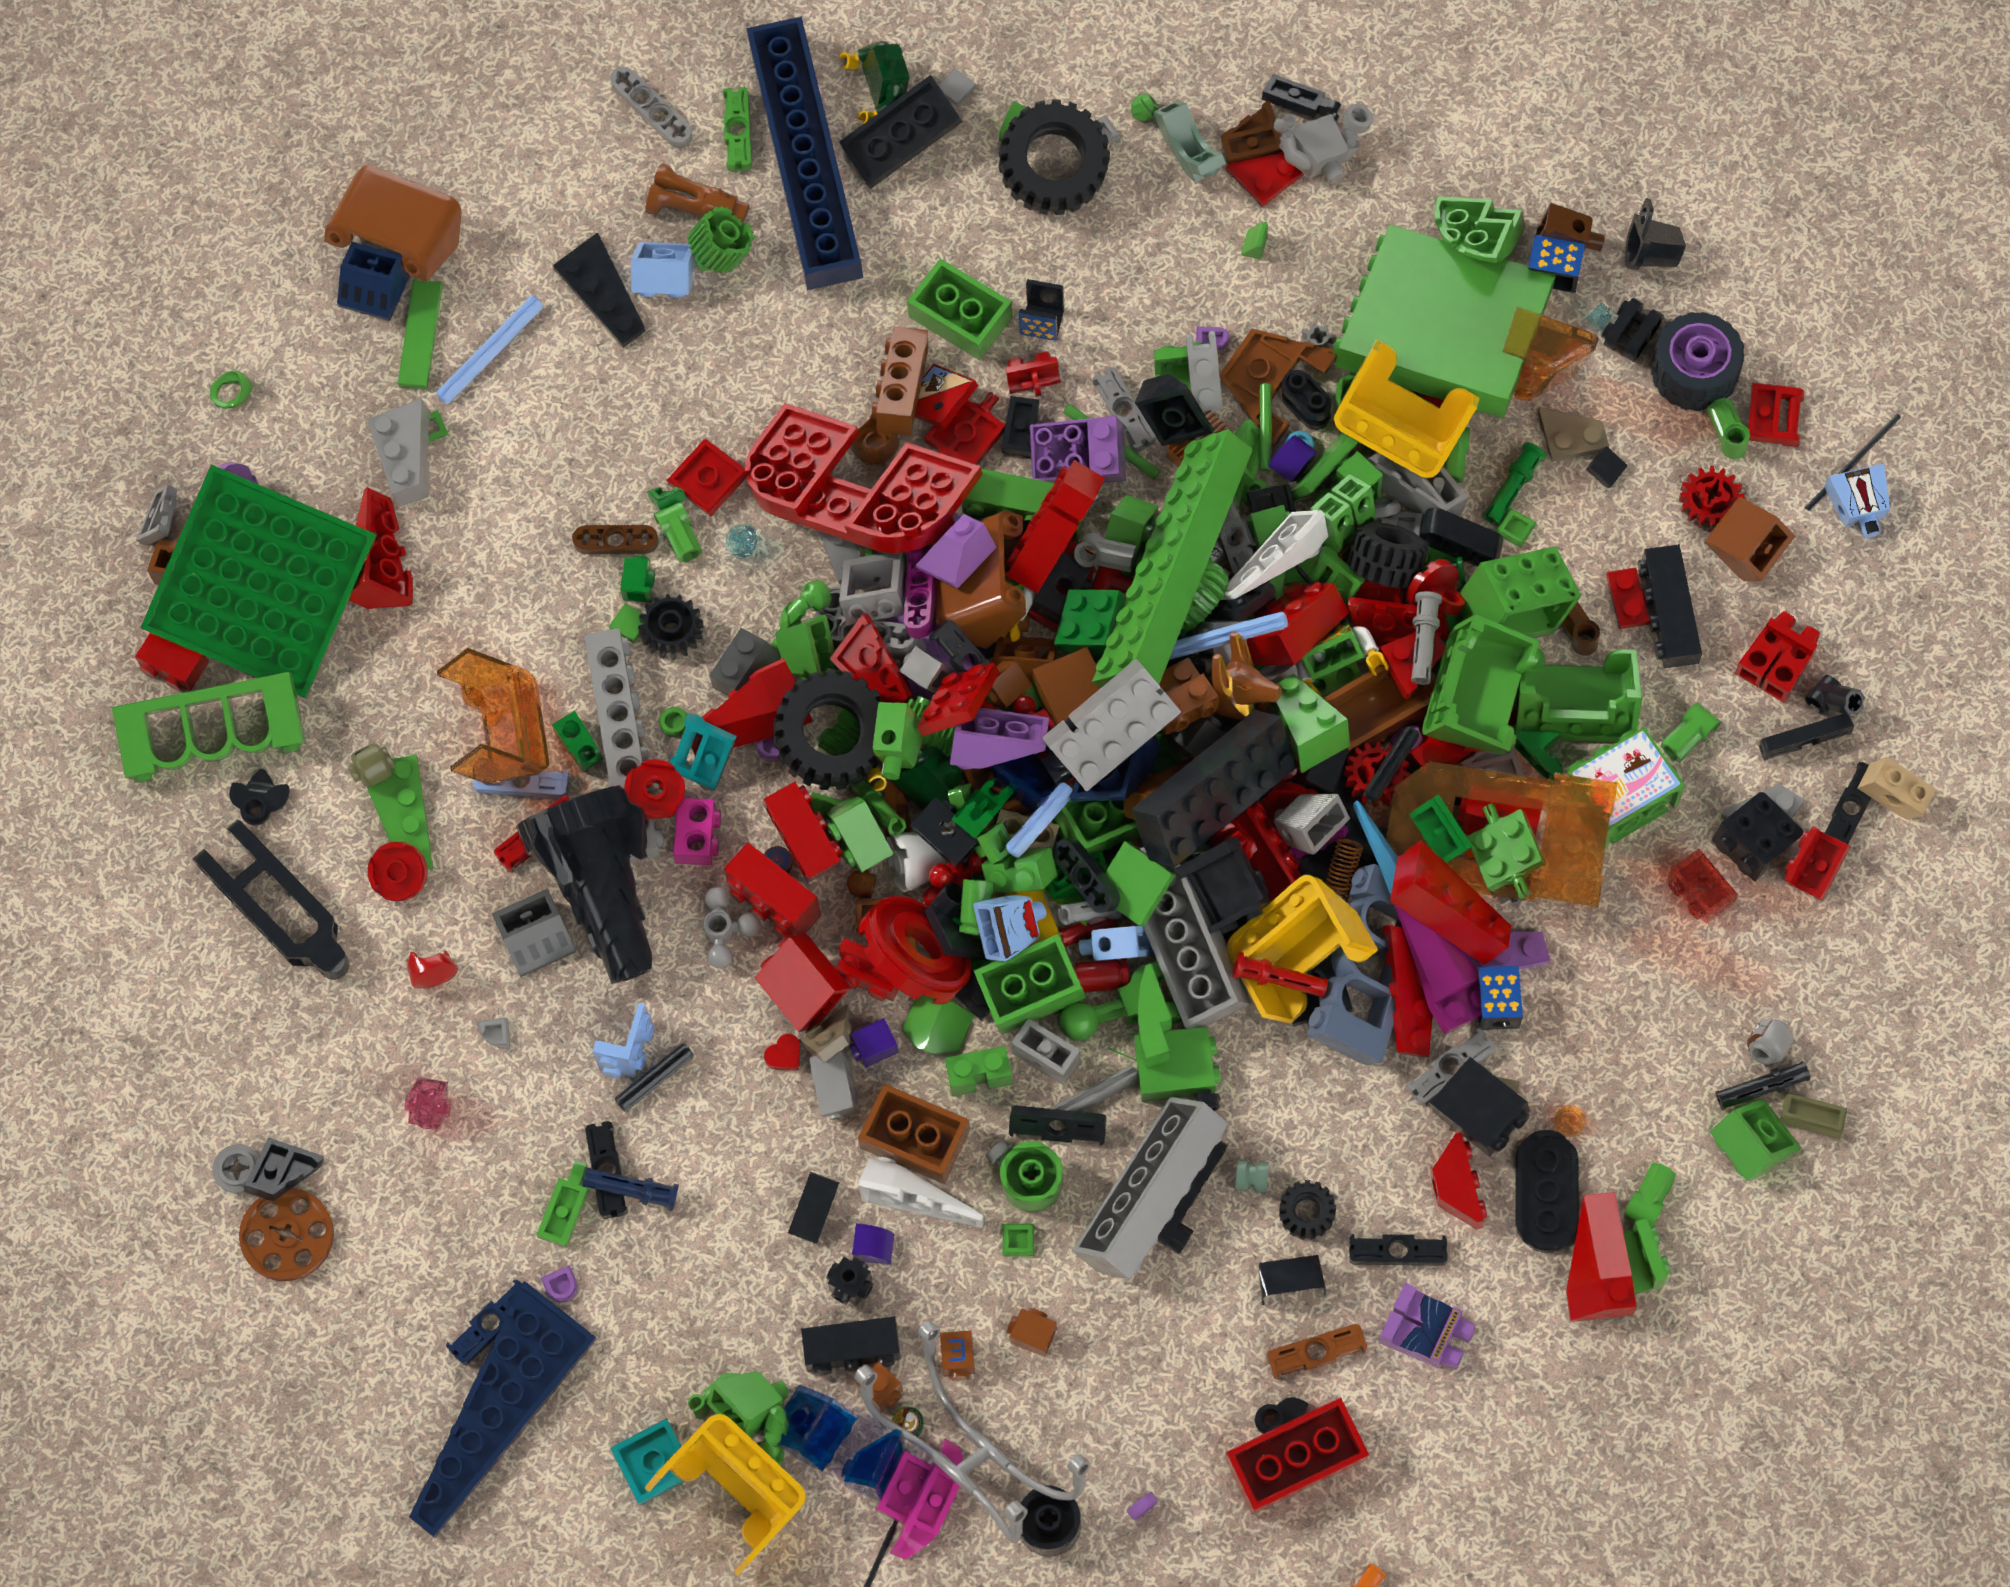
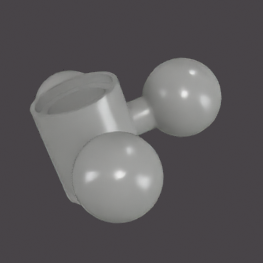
M713 887L708 890L705 896L706 905L712 911L704 919V928L708 939L714 943V946L708 953L709 962L713 967L722 969L729 966L733 958L732 951L725 945L732 938L733 932L739 931L745 937H753L759 933L761 921L753 913L743 914L738 921H731L730 916L723 911L729 903L727 891L721 887ZM717 923L726 925V928L721 932H713L711 930Z

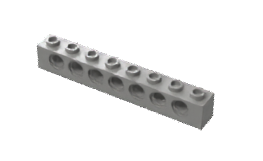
M616 628L585 634L584 638L610 787L620 785L624 789L627 777L623 775L624 771L629 768L635 769L642 762L650 759L647 746L641 747L640 737L645 736L642 718L636 719L635 710L640 709L637 691H631L630 683L636 681L633 665H627L625 656L631 655L628 637L622 638L620 629ZM609 660L618 661L613 667L604 666ZM613 687L623 688L618 694L609 693ZM618 714L628 715L623 721L613 720ZM623 741L632 742L629 748H618L619 744ZM654 783L652 788H646V791H655ZM645 818L647 825L646 852L648 855L646 859L661 857L659 847L665 846L662 829H656L654 820ZM631 855L630 862L641 861Z

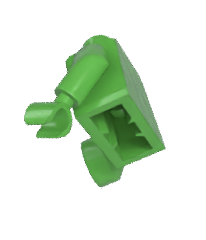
M814 580L805 584L800 598H796L792 603L789 601L781 613L780 629L776 631V639L771 644L780 653L781 659H785L791 673L796 674L803 680L808 679L809 674L817 671L819 675L825 674L826 670L839 669L830 660L835 649L827 616L820 615L801 620L806 615L807 609L817 612L828 607L831 602L830 591L827 585L820 580ZM836 671V674L843 675V672Z
M757 1371L744 1374L724 1373L704 1390L705 1394L703 1396L694 1394L689 1398L688 1405L691 1410L695 1408L693 1414L697 1419L705 1418L711 1408L716 1414H723L729 1417L750 1438L764 1430L763 1436L765 1439L757 1444L782 1466L785 1452L778 1442L781 1441L782 1434L786 1436L787 1431L789 1432L786 1411L782 1406L783 1400L788 1397L789 1392L783 1381L770 1384Z

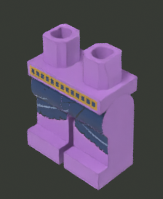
M1405 1282L1393 1307V1311H1391L1382 1330L1380 1344L1436 1368H1439L1441 1364L1445 1367L1457 1369L1464 1352L1449 1344L1453 1336L1469 1343L1476 1325L1463 1318L1461 1310L1435 1300L1417 1291L1416 1287Z

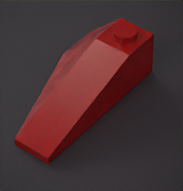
M784 658L755 671L749 676L750 681L738 691L734 689L727 695L729 699L717 709L709 710L702 716L705 722L737 736L733 748L774 737L773 726L778 707L782 702L783 696L796 683ZM810 713L805 718L804 725L813 722ZM697 732L691 746L694 756H696L703 735Z

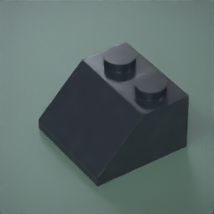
M1169 373L1143 380L1135 404L1161 446L1213 433V427L1186 384Z

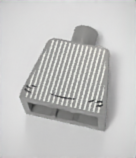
M1302 794L1286 809H1278L1274 814L1275 825L1284 842L1288 846L1309 854H1315L1350 819L1338 794Z

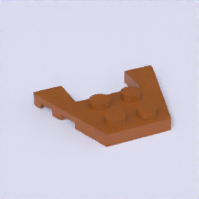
M1252 328L1219 376L1224 385L1260 429L1261 384L1272 385L1273 400L1282 387L1284 376L1294 370L1299 361H1303L1326 376L1335 363L1337 355L1333 354L1334 348H1323L1305 341L1303 343L1288 339L1285 336ZM1272 412V445L1276 446L1290 427V424Z

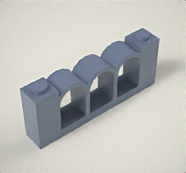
M1372 864L1359 867L1354 873L1349 896L1355 899L1349 905L1357 911L1378 948V951L1374 954L1385 959L1379 981L1377 982L1362 974L1356 967L1355 962L1347 958L1341 946L1332 952L1331 957L1332 968L1336 977L1328 980L1324 997H1319L1320 1007H1316L1311 1014L1307 1037L1365 1065L1383 1062L1394 1025L1393 1012L1396 1011L1395 999L1390 995L1389 984L1393 983L1391 965H1387L1385 953L1389 952L1388 942L1373 934L1368 928L1366 922L1368 907L1370 906L1397 920L1395 926L1402 927L1395 905L1390 902L1391 895L1380 867ZM1345 985L1373 998L1367 1022L1352 1015L1343 1005L1342 992Z

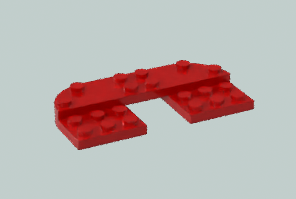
M784 403L747 455L745 462L747 481L754 500L764 511L776 517L873 550L891 554L918 550L939 541L955 524L953 515L983 475L981 466L906 442L872 489L830 476V473L859 436L858 427Z

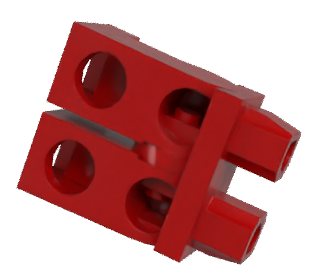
M1786 611L1781 612L1775 619L1770 618L1766 627L1739 661L1735 672L1737 676L1759 687L1774 662H1776L1765 678L1761 690L1783 703L1786 702L1799 678L1814 657L1818 646L1817 641L1820 636V631L1811 626H1806L1801 635L1793 631L1792 627L1796 619Z

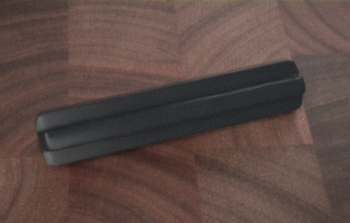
M1411 726L1404 728L1364 792L1365 798L1370 799L1372 802H1377L1418 740L1419 732Z
M684 1043L679 1045L616 1096V1104L624 1112L628 1111L693 1058L691 1049Z

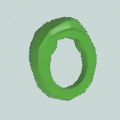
M229 371L213 382L210 388V399L220 408H235L246 400L252 391L253 385L249 378L240 371ZM230 382L240 383L241 392L235 399L229 402L219 400L217 392L222 385Z

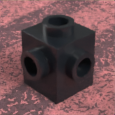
M843 1256L839 1264L835 1262L826 1277L829 1280L828 1287L830 1292H832L831 1296L845 1305L850 1302L857 1306L861 1299L865 1300L874 1285L872 1283L871 1271L868 1270L869 1266L855 1257L849 1260ZM848 1273L854 1276V1279L850 1282L844 1280Z

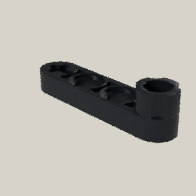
M1223 1141L1214 1146L1207 1157L1206 1165L1197 1173L1191 1183L1189 1192L1182 1197L1174 1210L1173 1217L1164 1225L1158 1235V1242L1179 1255L1194 1230L1181 1222L1229 1145Z

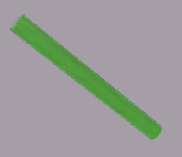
M1071 404L1067 405L1063 411L1072 420L1090 419ZM1124 444L1125 459L1155 480L1161 473V470Z

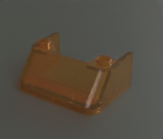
M1516 307L1502 350L1504 353L1526 360L1514 391V397L1529 402L1531 399L1540 397L1575 376L1594 353L1599 338L1589 331Z
M470 648L465 649L437 671V676L461 684L464 702L468 706L482 711L486 745L481 743L451 765V772L485 784H493L538 775L548 768L549 756L538 684L529 671Z

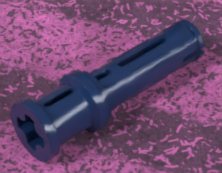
M587 1167L582 1187L640 1199L639 1202L642 1205L652 1203L665 1206L668 1211H673L679 1184L674 1183L670 1186L654 1182L653 1178L649 1177L643 1181Z

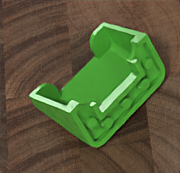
M1477 614L1457 624L1450 632L1423 723V735L1436 740L1499 755L1511 751L1517 736L1514 734V728L1508 725L1522 673L1526 672L1529 668H1534L1538 662L1539 652L1537 650L1540 641Z
M1538 648L1539 659L1534 668H1529L1526 672L1522 673L1517 689L1518 704L1515 708L1516 731L1555 732L1560 734L1559 740L1619 742V738L1627 731L1632 729L1635 732L1637 731L1642 703L1637 650H1614L1606 656L1604 667L1545 665V655Z

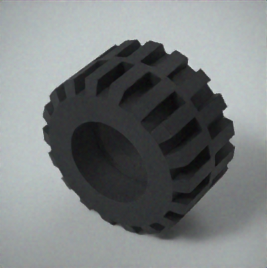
M1379 522L1364 523L1356 529L1347 564L1352 571L1368 581L1388 587L1404 588L1409 586L1413 577L1419 571L1422 573L1429 547L1427 542L1420 536L1403 527Z

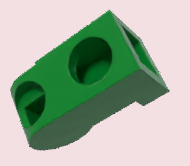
M575 710L552 724L555 735L567 752L571 754L582 772L603 760L600 750Z

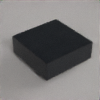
M1605 446L1599 451L1586 470L1602 485L1610 488L1628 465L1609 447Z

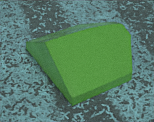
M921 994L913 1002L902 1028L903 1033L915 1048L932 1055L959 1052L974 1014L951 1001L946 1004H933L932 1001L935 998Z

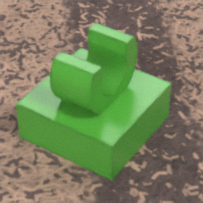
M1002 822L993 825L977 837L980 845L975 846L974 849L979 858L987 856L989 862L993 864L1010 854L1006 849V844L1011 840V837Z

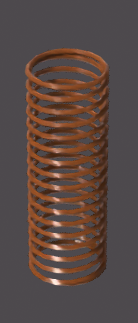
M1338 839L1336 840L1338 845H1335V854L1332 855L1333 859H1331L1333 863H1330V872L1327 873L1328 876L1326 877L1328 881H1325V884L1330 888L1345 892L1339 893L1334 891L1336 894L1343 896L1341 898L1346 899L1345 902H1348L1350 889L1352 888V879L1350 877L1354 875L1351 872L1355 873L1357 871L1363 846L1353 840ZM1339 842H1344V843L1351 844V845H1353V846H1356V847L1359 848V849L1352 848V847H1349V846H1346V845H1342V844H1340ZM1338 847H1343L1349 850H1353L1355 852L1346 851ZM1336 851H1341V852H1344V853H1348V854H1351V855H1353V856H1355V857H1350V856H1347V855H1344V854H1339V853H1337ZM1335 856H1341V857H1344V858H1349V859H1351V860H1353V861H1347V860H1344V859L1337 858V857H1335ZM1333 860H1338V861H1341V862H1345V863L1351 864L1352 866H1347V865H1344V864H1341V863H1337V862H1335V861H1333ZM1333 865H1338V866H1341V867H1346V868H1348V869H1350V870H1345V869H1341V868H1338V867H1334ZM1331 869H1336V870H1339V871H1342V872H1346V873H1348V874H1350V875H1345V874H1342V873H1339V872H1334V871H1332ZM1330 874H1336L1339 876L1346 877L1348 879H1342L1339 877L1332 876ZM1328 878H1333V879H1336V880H1340V881L1346 882L1347 884H1342V883H1339V882H1336V881H1332V880H1330V879H1328ZM1328 883H1333V884H1336V885H1341V886H1343V887H1345V888H1340V887H1337V886L1329 885Z

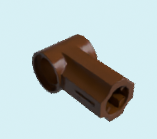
M1577 602L1561 623V627L1572 641L1573 650L1580 655L1588 656L1593 654L1598 648L1600 628L1594 621L1589 619L1579 602ZM1588 635L1592 640L1584 641L1580 636Z

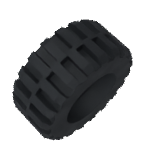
M1052 99L1051 104H1045L1044 100L1036 102L1035 107L1030 108L1027 106L1021 110L1020 115L1014 117L1009 123L1008 129L1005 130L999 151V173L1003 174L1002 182L1005 188L1011 189V196L1016 201L1021 199L1024 202L1023 207L1030 211L1032 207L1040 209L1039 214L1047 215L1048 211H1055V215H1064L1065 210L1068 209L1074 212L1080 209L1081 204L1089 203L1102 186L1110 160V151L1107 149L1109 141L1107 135L1101 132L1103 126L1098 120L1093 121L1091 119L1092 113L1087 109H1084L1082 112L1077 110L1076 103L1069 101L1068 106L1061 105V100ZM1049 134L1063 136L1070 140L1077 147L1081 155L1080 167L1076 174L1062 181L1047 180L1036 174L1027 160L1028 148L1033 140Z
M826 670L825 674L819 675L817 671L809 674L806 680H798L794 683L793 688L790 691L788 690L783 696L773 726L774 747L779 751L778 758L782 765L787 764L789 767L788 772L794 778L797 775L803 778V784L810 787L812 783L820 785V790H828L829 787H836L837 790L846 789L848 784L852 783L855 786L862 782L863 778L881 762L873 752L878 704L881 702L879 700L881 695L876 688L873 690L867 687L869 682L862 677L858 681L851 678L853 673L844 671L843 675L836 674L835 670ZM834 705L850 712L860 727V737L856 746L850 752L836 756L826 755L815 750L807 742L803 732L804 721L810 711L820 706Z

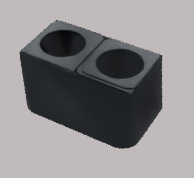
M1318 1255L1259 1263L1258 1271L1262 1305L1265 1306L1263 1298L1269 1295L1323 1288L1326 1297V1286Z

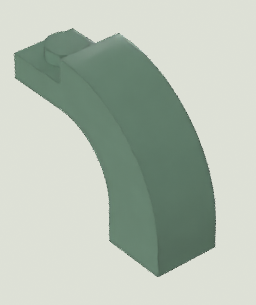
M1177 100L1153 112L1166 143L1184 172L1194 182L1214 175L1221 170V166L1226 164L1223 154L1211 149L1202 138L1186 103Z

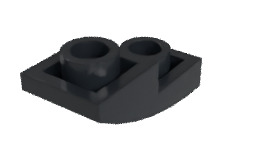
M810 1172L788 1234L817 1244L840 1182Z

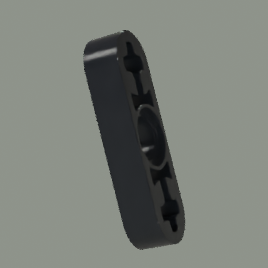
M1077 839L1058 841L1053 848L1054 860L1090 907L1098 913L1114 911L1120 903L1119 891ZM1068 847L1070 848V851H1069V856H1070V858H1067V854H1068V849H1067V848H1068ZM1085 867L1091 873V880L1088 884L1082 879V870Z

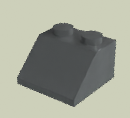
M740 628L709 675L712 687L725 695H728L734 689L738 691L750 681L749 676L755 671L780 660V653L767 641Z

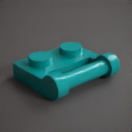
M688 714L684 722L686 728L676 755L671 757L669 763L683 777L714 791L721 780L737 736L705 722L699 715ZM697 732L703 735L693 764L690 765L686 759Z

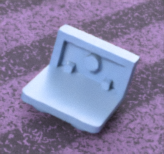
M639 1003L637 1006L626 1047L595 1041L593 1054L598 1068L602 1070L603 1075L619 1079L621 1075L635 1078L637 1069H643L646 1060V1052H642L645 1041H651L654 1032V1024L651 1023V1014L648 1013L646 1004Z

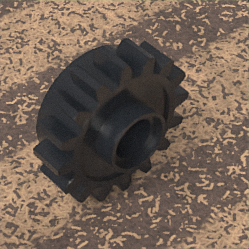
M666 594V597L661 600L657 597L654 598V604L651 606L645 605L646 614H640L639 616L642 624L638 626L639 634L643 635L641 637L642 644H649V652L651 654L659 650L660 658L664 659L667 653H671L673 660L676 659L677 652L687 656V648L696 649L697 642L695 639L703 638L700 629L704 628L703 619H698L701 616L699 608L693 609V602L691 600L683 601L682 595H678L677 598H671L669 594ZM668 623H675L678 625L676 628L671 630L664 628V626Z

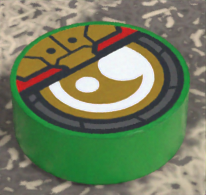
M906 1406L898 1409L893 1415L892 1422L916 1437L921 1434L924 1428V1420L919 1410Z

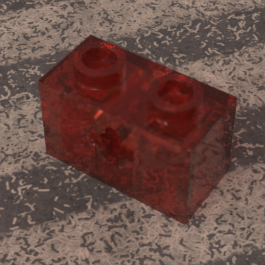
M1697 849L1670 869L1668 885L1676 896L1682 895L1689 903L1687 908L1695 919L1699 920L1701 918L1707 924L1735 904L1738 894L1700 849ZM1695 885L1698 887L1705 886L1706 889L1705 891L1703 889L1696 890Z

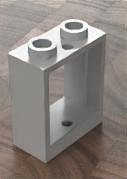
M881 553L844 560L839 602L847 625L856 624L862 614L867 613L872 621L904 615L907 566L903 553ZM891 584V588L855 594V590Z

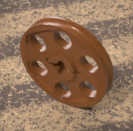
M295 1188L290 1189L274 1202L258 1198L246 1211L239 1230L240 1248L249 1265L260 1275L275 1281H294L313 1273L326 1260L332 1248L334 1238L332 1219L322 1202L314 1195ZM300 1199L308 1201L309 1207L305 1213L297 1215L292 1212V1206L295 1201ZM268 1203H273L278 1207L277 1214L270 1219L263 1218L261 1215L262 1208ZM316 1223H322L326 1226V1232L320 1238H312L309 1235L311 1226ZM288 1227H291L290 1231L302 1241L295 1238H286L283 1242L281 1235L276 1230L286 1231ZM255 1231L262 1232L264 1234L263 1242L258 1246H250L247 1242L249 1235ZM302 1251H308L312 1254V1260L306 1266H298L296 1264V1257ZM271 1255L281 1257V1264L275 1270H267L265 1268V1260Z

